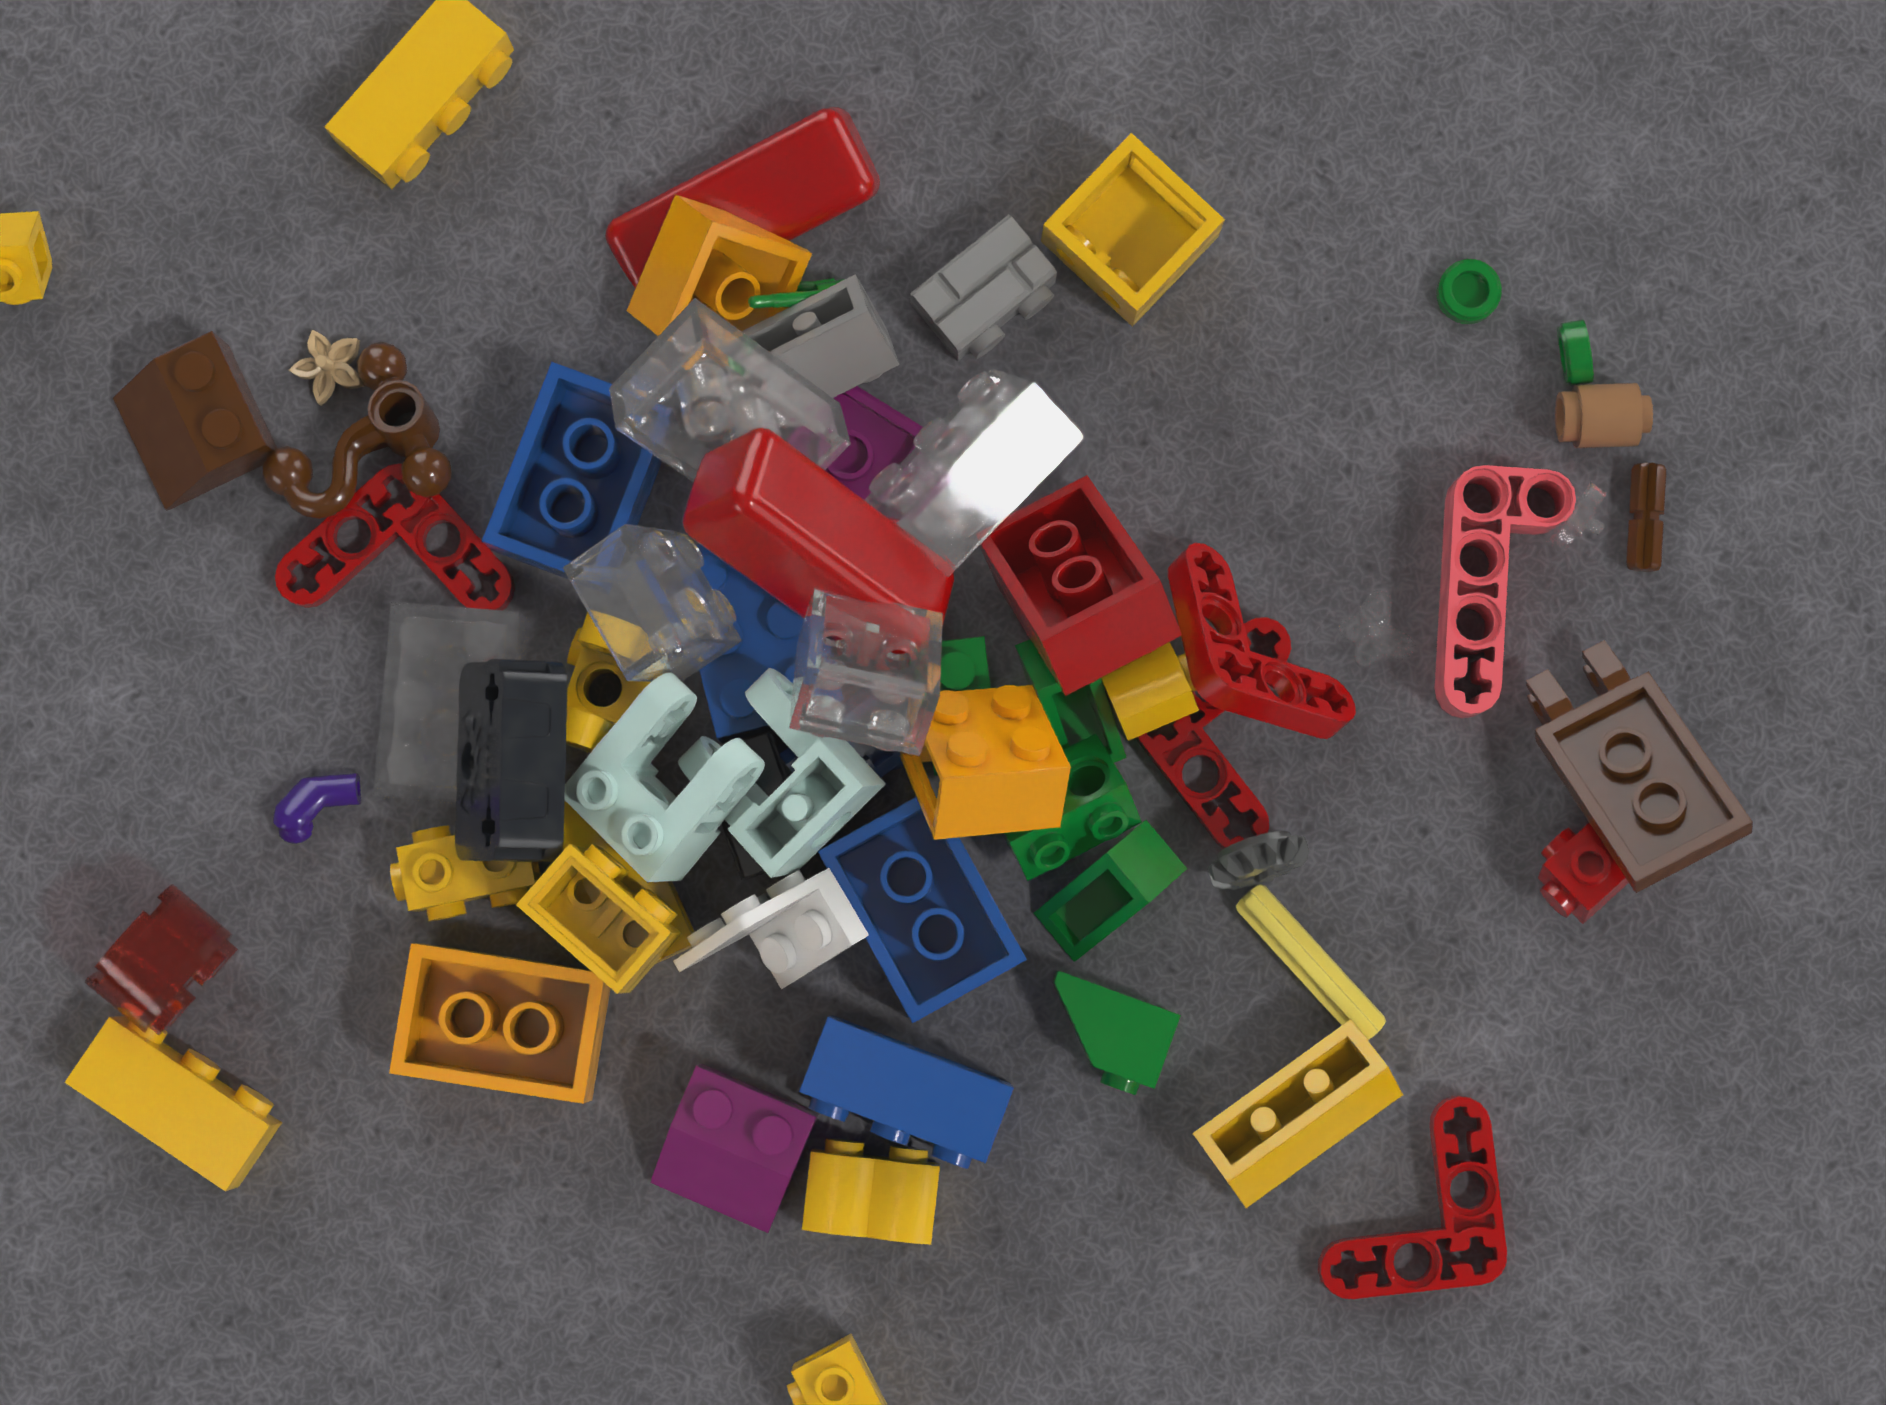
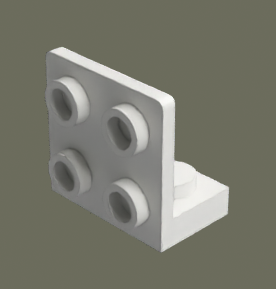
M830 868L805 880L801 871L798 870L766 889L771 898L770 900L766 894H762L759 897H756L754 894L721 914L726 926L722 919L718 918L689 935L687 939L692 949L673 962L678 971L681 972L741 938L750 935L760 952L763 963L771 971L780 988L783 989L863 940L869 934Z

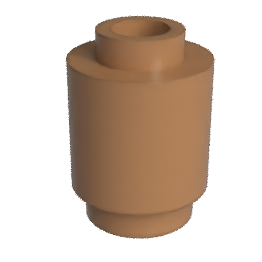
M1637 383L1574 385L1572 391L1559 392L1555 405L1557 438L1559 442H1573L1575 448L1638 446L1642 433H1650L1652 430V400L1649 395H1641V390Z

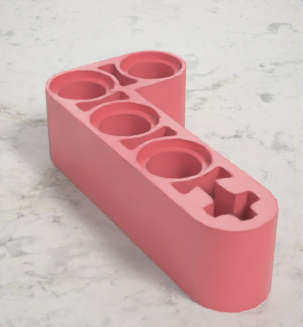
M1489 465L1475 466L1460 475L1447 491L1444 510L1435 694L1441 708L1451 716L1458 718L1474 717L1491 708L1499 699L1503 675L1510 533L1544 534L1568 519L1576 503L1575 489L1569 479L1560 472L1548 469ZM1478 484L1488 490L1492 498V507L1489 513L1480 514L1467 507L1463 497L1465 485ZM1540 488L1551 494L1555 503V511L1552 517H1539L1531 511L1527 502V495L1530 489ZM1463 547H1477L1485 553L1489 563L1488 572L1485 576L1475 577L1464 571L1460 564V553ZM1461 609L1475 610L1484 619L1486 629L1481 640H1469L1460 634L1457 629L1456 619ZM1484 652L1485 659L1480 658L1471 663L1470 670L1471 683L1481 685L1482 693L1471 698L1469 703H1466L1465 693L1460 690H1454V682L1466 676L1468 657L1456 660L1454 659V653L1473 655Z

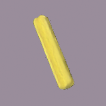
M1259 884L1253 887L1238 901L1235 906L1237 912L1341 1026L1352 1019L1367 1040H1370L1382 1029L1386 1023L1385 1016L1265 885Z

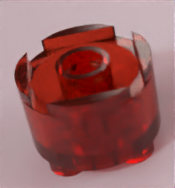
M174 884L167 887L157 897L162 902L151 915L143 911L96 964L95 968L98 971L88 976L84 982L144 1033L152 1029L156 1034L161 1035L168 1026L171 1027L196 999L187 990L193 982L196 981L203 986L211 977L214 978L239 950L229 942L233 934Z

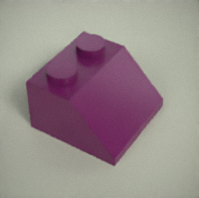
M702 1063L696 1065L670 1125L650 1183L769 1233L819 1113Z

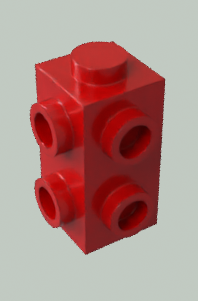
M1590 823L1577 834L1569 827L1566 828L1541 852V855L1547 860L1542 865L1538 879L1544 884L1540 888L1541 894L1560 915L1567 918L1572 913L1582 924L1629 883Z

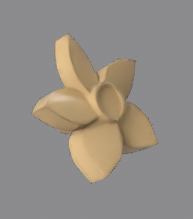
M312 330L307 344L309 353L314 358L310 357L299 360L289 371L301 379H314L313 393L317 403L322 406L328 401L334 391L335 382L348 389L364 387L358 373L349 366L358 355L360 340L357 338H346L331 344L325 336Z

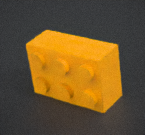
M411 943L389 1073L581 1104L587 1103L593 1099L611 988L589 969L430 944Z

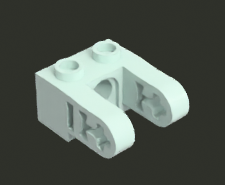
M768 668L745 691V695L756 712L798 757L791 765L795 771L770 796L754 783L725 820L730 825L727 830L762 869L773 878L790 875L800 870L886 783L789 679L775 669ZM701 736L678 760V764L685 776L691 781L707 760L721 746L714 740Z
M672 672L660 675L642 690L565 784V801L646 882L681 881L721 833L717 828L758 780L765 767V762L741 738H735L721 746L707 760L677 797L655 777L659 771L651 764L652 760L687 719L697 702V696Z

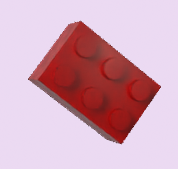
M1088 475L974 533L1000 592L1065 696L1182 636L1161 580Z

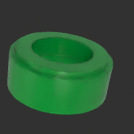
M1464 259L1453 263L1439 279L1436 289L1437 302L1442 312L1449 319L1461 324H1475L1485 320L1498 306L1502 294L1501 282L1495 270L1485 262L1476 259Z
M1577 320L1561 323L1560 327L1557 328V339L1565 382L1569 383L1570 386L1593 382V359L1585 321Z

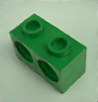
M1096 733L1063 750L1071 769L1060 827L1001 833L1027 881L1048 870L1061 866L1066 861L1105 841L1114 839L1123 832L1142 823L1125 780Z

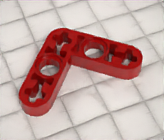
M401 463L388 465L377 472L355 492L353 498L344 509L333 516L327 517L284 555L278 563L275 572L276 587L284 598L297 606L305 608L317 607L328 601L392 542L401 536L459 602L475 614L483 616L498 614L507 608L515 592L514 578L508 568L482 542L480 537L441 494L423 497L410 491L412 498L415 500L411 506L405 508L403 505L396 503L382 514L393 522L385 531L378 519L362 508V505L370 498L373 505L378 509L383 506L392 496L387 488L392 480L396 479L404 484L401 474ZM348 520H364L371 531L369 544L359 553L350 554L343 552L337 541L339 528ZM437 524H453L460 532L461 540L458 549L448 557L440 558L431 555L426 545L428 532ZM323 541L329 553L343 562L345 566L336 573L335 568L327 563L315 575L316 582L320 585L316 591L311 593L301 588L294 593L292 586L296 583L297 577L293 569L299 564L309 569L318 564L324 556L314 549ZM474 547L478 548L481 555L471 559V563L487 577L495 572L500 576L494 585L500 594L493 601L488 600L484 596L478 597L473 601L470 594L476 587L473 581L461 569H459L454 579H451L447 574L448 570L464 563Z
M1193 543L1168 567V580L1178 625L1182 634L1181 638L1190 678L1194 688L1206 702L1221 710L1320 739L1333 737L1354 718L1356 708L1353 698L1345 686L1337 679L1250 651L1231 570L1222 555L1215 549L1203 543ZM1205 618L1214 625L1217 631L1208 624ZM1268 685L1276 691L1279 697L1271 691Z
M1268 617L1254 618L1244 623L1246 634L1255 631L1259 636L1263 637L1272 633L1278 641L1271 649L1273 655L1278 660L1284 662L1288 660L1291 652V638L1283 625ZM1247 636L1248 642H1249V647H1250L1252 643H1251L1249 637ZM1193 691L1192 693L1199 709L1197 712L1203 715L1199 721L1192 723L1190 715L1176 720L1172 725L1176 736L1169 741L1162 734L1151 738L1147 733L1136 737V739L1213 840L1221 848L1225 849L1232 844L1244 840V838L1239 835L1229 839L1225 835L1223 829L1230 822L1219 806L1209 816L1201 805L1219 797L1229 783L1234 786L1239 794L1227 799V801L1239 814L1248 810L1254 814L1256 820L1250 825L1254 836L1268 833L1269 816L1264 806L1203 729L1225 710L1218 709L1202 701ZM1203 756L1209 758L1218 769V780L1212 790L1198 793L1185 785L1182 778V770L1188 759Z
M1452 1096L1443 1099L1437 1104L1430 1116L1429 1128L1441 1227L1349 1237L1332 1241L1323 1249L1318 1259L1320 1280L1331 1293L1340 1298L1360 1299L1483 1285L1493 1282L1502 1274L1507 1263V1246L1492 1124L1488 1111L1481 1103L1465 1096ZM1461 1106L1465 1116L1476 1118L1477 1129H1471L1466 1134L1468 1152L1474 1153L1482 1149L1483 1161L1460 1160L1447 1165L1446 1153L1459 1154V1147L1456 1135L1444 1132L1443 1124L1444 1121L1452 1120L1454 1118V1108ZM1464 1171L1478 1173L1485 1185V1194L1481 1202L1470 1208L1458 1206L1452 1200L1450 1194L1453 1179ZM1478 1236L1481 1245L1492 1248L1493 1256L1482 1261V1271L1474 1272L1472 1265L1468 1262H1448L1447 1264L1452 1275L1441 1278L1443 1258L1436 1243L1438 1239L1447 1238L1446 1250L1449 1252L1469 1249L1470 1238ZM1419 1243L1427 1250L1429 1266L1421 1277L1413 1280L1404 1279L1395 1270L1394 1256L1403 1245ZM1384 1245L1381 1264L1388 1283L1376 1285L1378 1279L1376 1271L1355 1274V1285L1349 1287L1345 1286L1340 1276L1331 1275V1265L1341 1263V1252L1351 1251V1255L1356 1261H1375L1376 1257L1372 1247Z

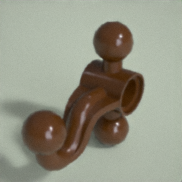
M385 342L374 343L365 348L357 361L359 378L364 385L375 390L369 400L368 415L347 428L337 442L332 460V480L328 489L321 493H313L309 490L308 487L313 478L312 463L309 457L299 449L286 446L277 448L267 455L262 466L265 484L271 491L284 496L290 507L301 515L321 519L333 516L344 509L355 494L358 482L359 460L370 452L390 447L394 453L405 457L401 466L403 483L409 491L423 497H431L440 494L447 488L452 477L450 461L444 453L432 448L439 437V421L418 388L407 381H403L407 374L406 358L401 350L394 345ZM415 412L412 419L405 425L393 426L398 417L404 413Z

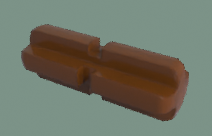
M1637 463L1631 469L1629 513L1634 514V518L1629 520L1626 559L1627 567L1630 570L1652 572L1658 571L1661 567L1664 521L1659 520V515H1664L1666 468L1662 464Z

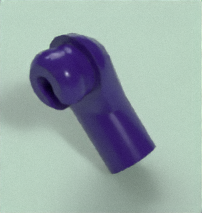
M359 774L313 776L301 779L275 806L273 823L278 827L281 839L291 844L302 843L309 839L314 827L312 820L324 807L360 805L361 789Z

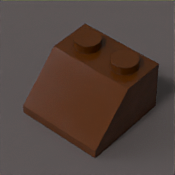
M213 331L154 358L113 397L166 511L262 466L267 455L277 449L229 345Z

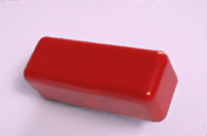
M839 107L824 108L618 216L608 224L605 237L620 267L636 288L675 195L725 210L791 241L872 199L879 190L880 178L849 113Z
M753 429L709 451L703 456L683 516V527L688 536L870 666H886L928 649L937 643L942 632L954 584L953 569L945 560L770 429Z

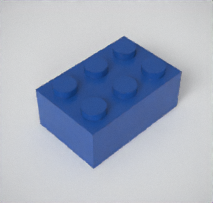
M551 361L482 542L493 552L611 595L678 422L673 407Z
M701 544L669 552L717 739L721 743L773 730L756 712L745 695V691L768 668L775 669L789 679L824 717L832 715L843 706L825 634Z
M917 797L818 851L827 869L830 868L868 932L869 936L866 937V940L912 1023L1027 960L960 838L934 840Z
M830 1015L827 1017L799 1092L812 1097L808 1108L815 1112L843 1122L846 1121L849 1112H853L874 1120L870 1132L880 1137L907 1145L910 1135L934 1143L932 1156L968 1169L972 1158L986 1163L1014 1087L1010 1082L837 1016Z

